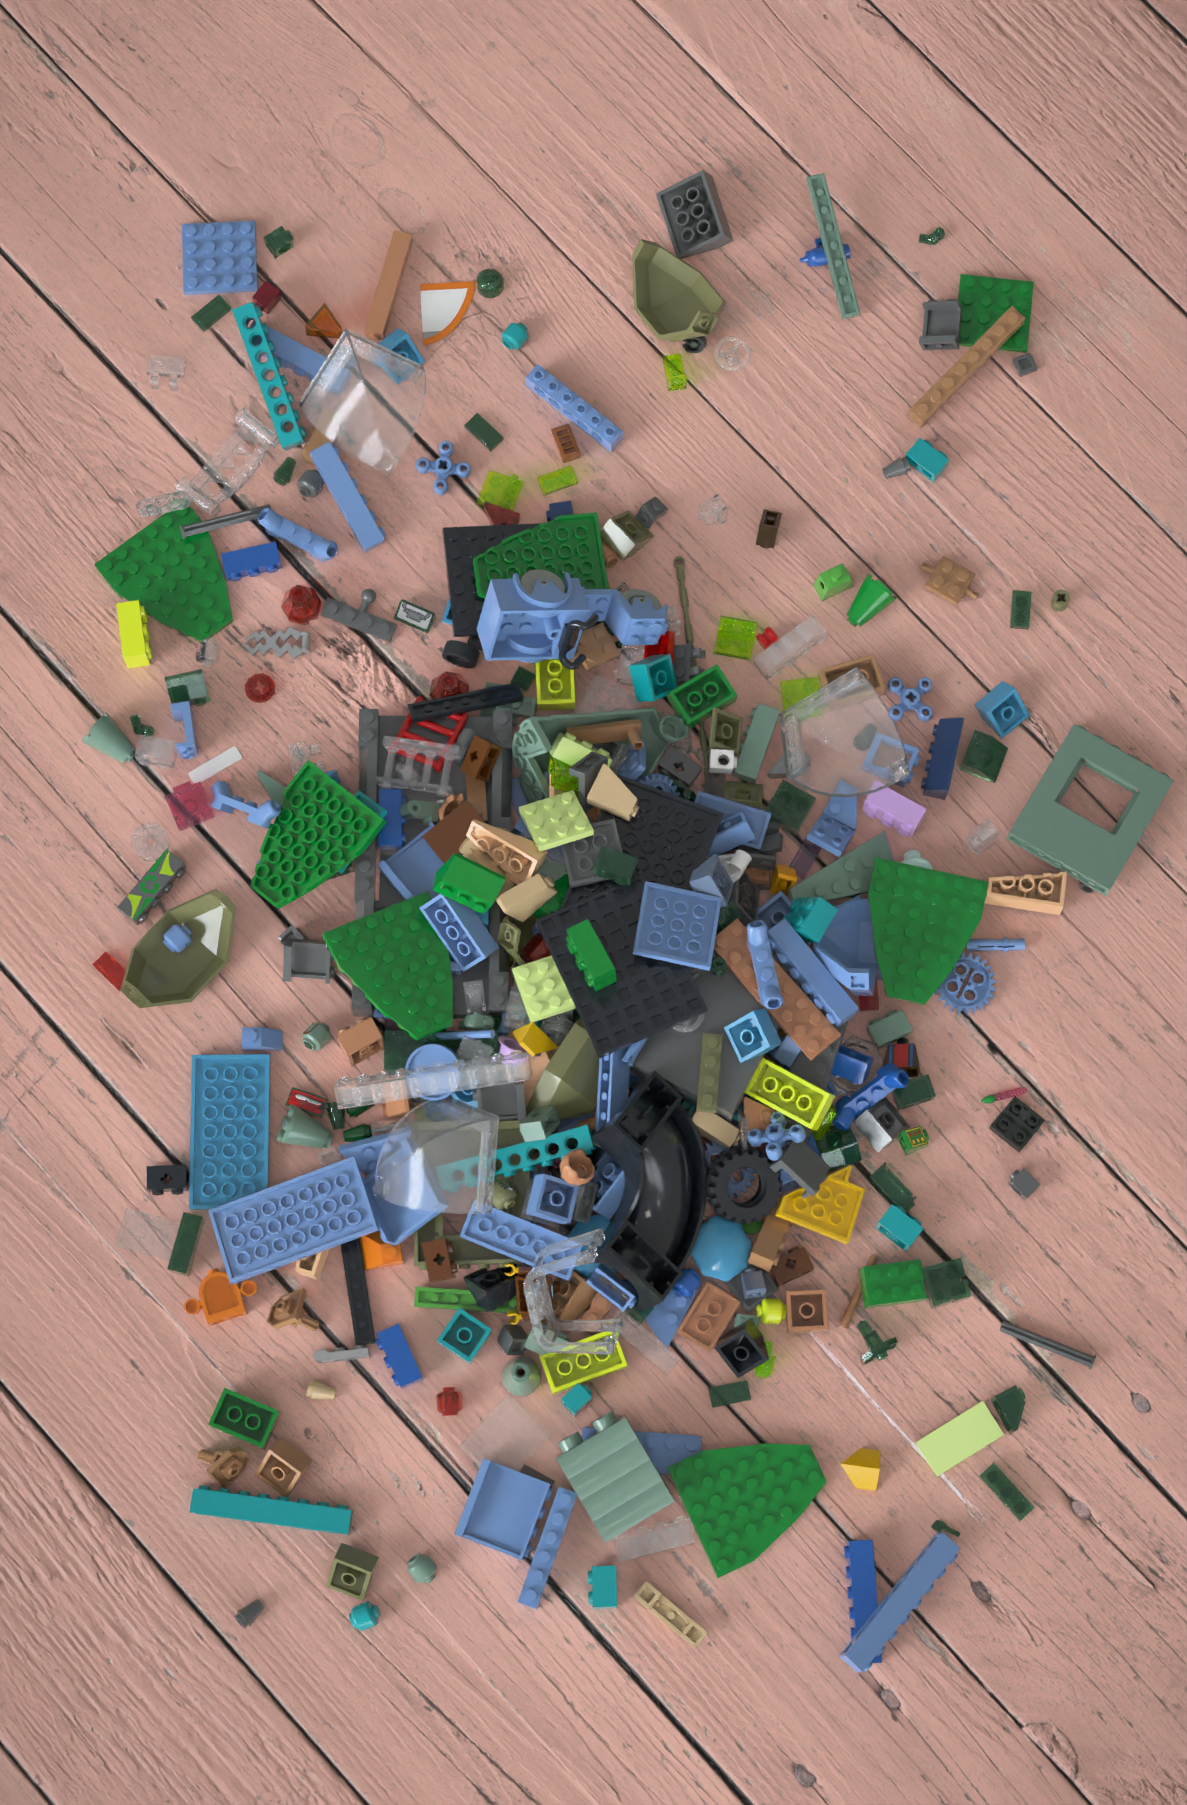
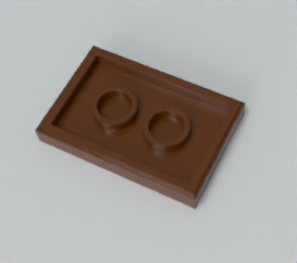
M466 800L422 837L440 860L445 863L455 852L460 855L462 854L459 852V848L467 838L466 835L472 820L475 819L483 823L485 821L469 801Z

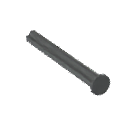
M267 504L185 526L181 524V535L183 539H186L187 536L258 519L261 511L265 508H271V506Z
M1003 1321L1000 1331L1086 1365L1090 1370L1094 1364L1095 1354L1091 1356L1006 1321Z

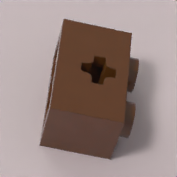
M475 735L460 771L475 779L488 782L502 746L487 738Z
M447 1238L422 1243L429 1281L434 1283L456 1278L455 1273L458 1270L456 1262L452 1261L451 1253H454L452 1242H448ZM439 1255L441 1257H445V1260L442 1261V1265L441 1263L437 1262V1259H439Z
M798 1246L788 1250L789 1254L783 1257L780 1254L777 1265L772 1264L770 1272L778 1287L814 1270L804 1247L800 1249ZM787 1261H789L790 1263L794 1262L792 1270L790 1267H785Z

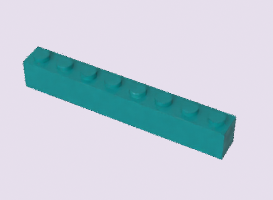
M199 1485L198 1489L193 1488L189 1511L192 1514L343 1535L350 1534L353 1511L348 1510L349 1506L337 1504V1508L329 1507V1503L317 1502V1505L309 1504V1500L304 1499L290 1502V1498L278 1496L276 1500L269 1499L270 1495L258 1493V1497L250 1496V1492L238 1491V1494L230 1493V1489L218 1488V1491H211V1487Z

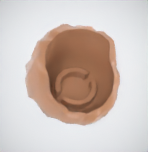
M583 1149L570 1151L561 1159L560 1163L561 1177L568 1184L580 1186L591 1181L594 1177V1165Z

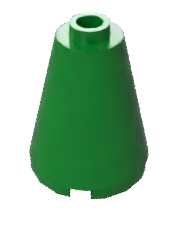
M870 574L865 577L846 614L849 617L847 621L854 627L857 625L861 627L897 598L896 596H891L893 592L879 580H871L873 576Z

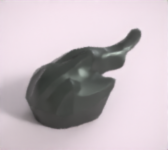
M705 336L680 340L685 342L682 346L688 353H700L707 344Z

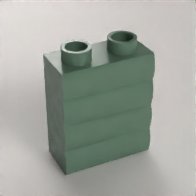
M613 1411L592 1422L597 1432L584 1440L577 1431L560 1441L558 1445L562 1453L556 1456L559 1465L605 1543L675 1501L626 1415L617 1419Z

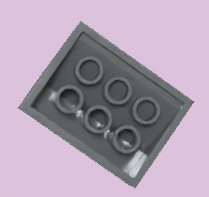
M702 170L656 194L675 254L678 258L683 259L718 249L734 241L713 177L709 173Z

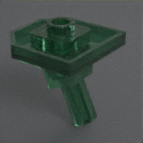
M861 1320L857 1324V1329L862 1334L865 1344L869 1349L860 1358L862 1366L872 1360L877 1359L881 1361L889 1356L888 1352L897 1347L898 1340L896 1337L883 1342L867 1321Z

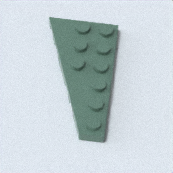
M885 831L790 888L788 893L791 903L800 897H821L828 902L868 893L875 858L894 861Z

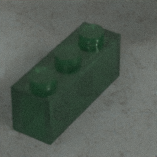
M183 1212L167 1268L169 1272L189 1277L205 1221L203 1217Z

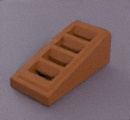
M569 424L551 429L563 463L581 458V453ZM567 430V433L557 435V432ZM568 436H569V438H570V439H566V440H563V441H560V440H559V439H561V438H565V437H568ZM570 442H571V444H572V445H568V446L562 447V445L567 444V443H570ZM572 448L574 449V451H570V452H567V453L564 452V451L569 450V449H572Z

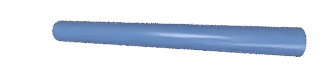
M495 1031L441 1032L431 1034L430 1039L437 1041L495 1037Z

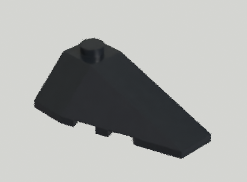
M511 1266L509 1268H497L487 1271V1268H483L464 1276V1281L476 1303L490 1312L505 1305L516 1295L515 1276L518 1273L507 1276L504 1272L510 1273L512 1271Z

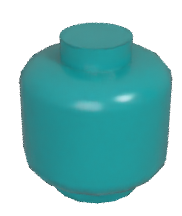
M510 323L501 334L504 346L510 350H519L529 338L527 327L522 323Z
M366 1601L352 1608L349 1619L355 1629L364 1631L378 1624V1617L381 1614L377 1605L374 1606L371 1602Z

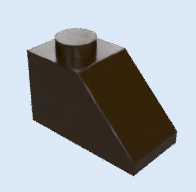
M764 509L755 545H760V547L766 549L774 548L782 513Z

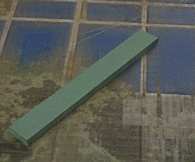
M825 174L808 176L806 181L841 318L844 320L860 316Z

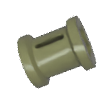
M1065 590L1056 591L1051 600V607L1055 611L1065 610L1070 601L1069 593Z

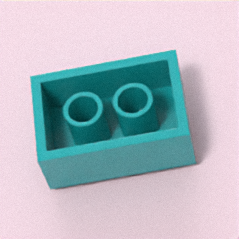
M800 897L791 903V910L782 920L786 919L805 943H819L838 909L821 897Z

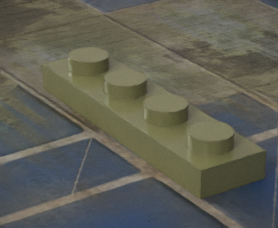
M703 1033L696 1109L699 1112L716 1113L723 1037L721 1034Z

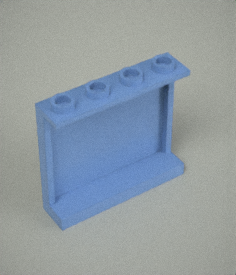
M432 822L429 823L430 826L389 859L386 861L382 860L377 864L378 869L404 900L427 891L431 898L440 894L432 889L436 872L444 863L422 837L435 826Z
M408 1138L402 1142L404 1148L363 1179L378 1228L381 1232V1239L385 1243L395 1246L449 1207L418 1142Z
M483 1458L455 1535L508 1554L519 1560H523V1557L527 1558L532 1547L528 1544L531 1538L535 1539L539 1528L536 1527L537 1520H542L546 1510L543 1504L545 1500L549 1501L553 1491L550 1488L551 1484Z

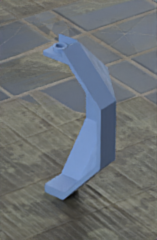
M860 894L835 907L838 911L819 943H814L813 948L814 954L825 968L850 993L860 996H873L878 962L874 952L868 899H861Z

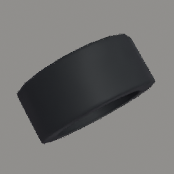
M456 640L447 641L442 653L443 659L447 662L463 668H475L480 655L479 650L475 647Z

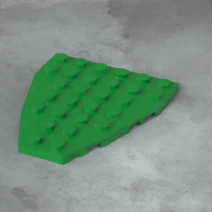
M184 499L103 557L94 566L118 596L128 601L139 600L140 605L144 606L147 615L164 626L180 631L188 637H193L196 641L206 642L232 623L233 618L226 581L209 532L187 536L186 539H183L181 535V524L185 526L202 521Z
M597 512L557 516L554 520L546 523L543 522L537 527L514 534L504 539L495 547L489 548L485 553L473 558L477 594L484 599L486 598L491 579H512L513 574L517 573L519 580H521V577L531 570L552 572L562 581L564 574L569 573L570 578H579L581 586L585 589H609Z
M307 760L283 792L284 800L280 807V815L276 817L274 824L269 826L260 849V853H262L259 864H256L255 876L252 878L250 887L278 909L314 890L364 853L387 823V821L309 760Z
M875 858L867 896L870 906L874 952L881 972L880 976L884 983L886 997L921 1005L926 1004L952 971L982 918L989 882Z
M428 891L324 932L322 935L339 970L343 974L345 973L352 980V983L365 993V997L384 1016L394 1020L398 1027L407 1031L416 1041L446 1029L453 1024V980L449 951L420 910L422 905L432 899Z
M756 1444L703 1450L667 1467L717 1578L755 1561L801 1516L827 1482L810 1445Z

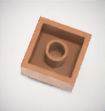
M826 1289L786 1291L787 1334L827 1332Z

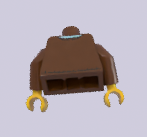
M506 1263L504 1266L512 1267L510 1273L504 1272L507 1276L518 1273L515 1276L518 1313L515 1310L508 1311V1316H516L514 1319H510L509 1322L515 1325L520 1319L526 1321L540 1318L547 1308L554 1304V1293L560 1291L559 1283L553 1281L552 1277L546 1276L544 1271L533 1266L519 1265V1267H514L511 1263Z

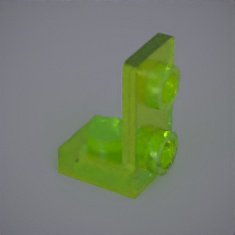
M681 354L663 356L668 391L686 389L687 378L686 374H684Z

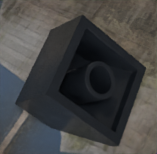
M751 1319L721 1336L714 1347L737 1378L769 1360L762 1333Z

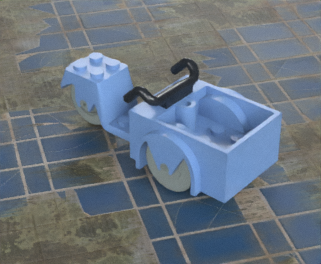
M531 570L526 572L521 577V580H519L517 573L513 574L512 579H491L478 622L477 632L486 661L519 660L527 663H536L545 659H559L565 668L574 670L586 660L584 654H580L573 662L568 660L574 658L582 630L590 629L597 621H605L622 645H655L658 643L660 635H665L668 627L666 619L668 605L665 604L661 607L659 600L644 590L632 589L621 594L616 589H585L581 586L579 578H570L569 573L564 574L562 581L552 572Z

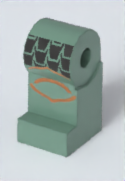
M411 800L400 807V813L405 819H422L423 825L430 826V822L433 824L438 823L439 804Z

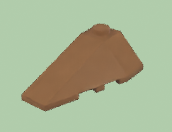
M575 1269L570 1281L557 1276L554 1281L559 1283L560 1291L554 1293V1304L547 1308L545 1314L540 1317L539 1322L550 1326L549 1330L563 1332L591 1305L594 1296L598 1292L586 1283L588 1279Z

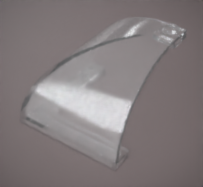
M345 329L298 404L307 419L335 445L363 463L390 475L406 451L418 425L426 393L425 370L422 365Z
M857 667L779 714L786 776L792 782L808 791L832 797H855L877 792L910 775L906 751L898 729L880 696Z
M449 1096L437 1101L429 1100L415 1107L395 1125L381 1149L376 1166L375 1183L373 1184L374 1196L393 1204L426 1211L457 1214H492L499 1116Z

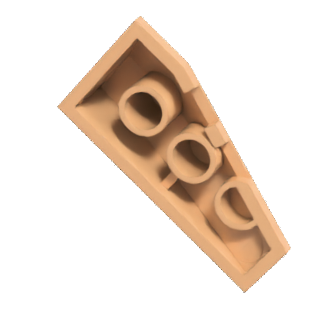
M475 819L472 820L466 835L482 852H486L493 859L492 862L495 866L499 865L506 872L505 876L517 885L537 874L548 850L539 852L532 840Z

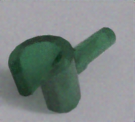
M936 1520L931 1526L937 1533L942 1532L944 1529L957 1537L960 1535V1532L950 1528L940 1520Z

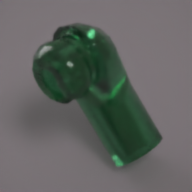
M938 227L930 235L920 233L918 242L936 245L944 238V229Z
M139 715L130 717L136 735L147 738L154 734L152 726L141 724Z

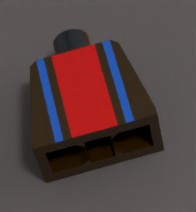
M899 1038L897 1044L887 1046L883 1066L895 1064L899 1069L906 1071L909 1080L922 1079L914 1043H909V1040L906 1038Z

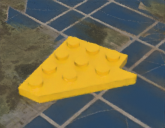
M848 1166L828 1175L826 1180L819 1185L820 1190L814 1196L809 1195L805 1199L801 1197L805 1191L802 1187L781 1197L775 1216L847 1244L853 1231L865 1188L848 1182L853 1167Z

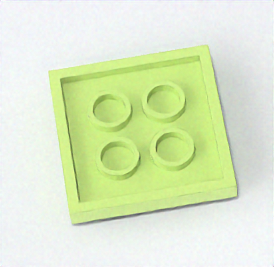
M573 790L519 807V813L539 852L594 835L593 828Z
M552 956L512 968V973L530 1023L576 1009Z

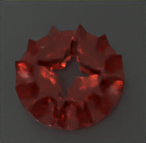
M264 673L254 674L248 678L245 684L246 695L254 702H266L275 693V683L270 676ZM258 681L261 685H265L262 691L263 694L258 689L255 690Z

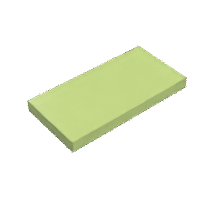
M981 1401L923 1437L916 1444L937 1477L999 1439L1004 1433L985 1403Z

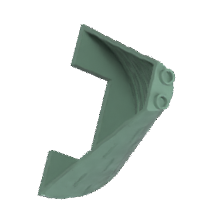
M655 708L614 710L612 712L531 716L519 725L520 729L513 737L512 757L514 766L519 768L521 775L517 779L528 803L549 798V784L543 773L547 770L549 771V760L552 758L549 751L553 749L552 745L559 732L565 734L568 727L640 719L642 723L641 738L646 741V770L641 775L648 776V773H653L660 758L670 744L659 734L660 714ZM630 740L592 744V748L596 750L602 748L610 753L609 756L613 761L609 768L615 774L616 768L620 765L631 742ZM587 817L590 824H592L590 817Z

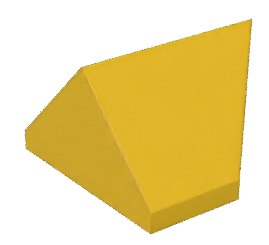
M533 1022L512 1032L518 1043L532 1057L535 1054L559 1048Z
M860 1448L840 1463L856 1488L876 1491L881 1451Z

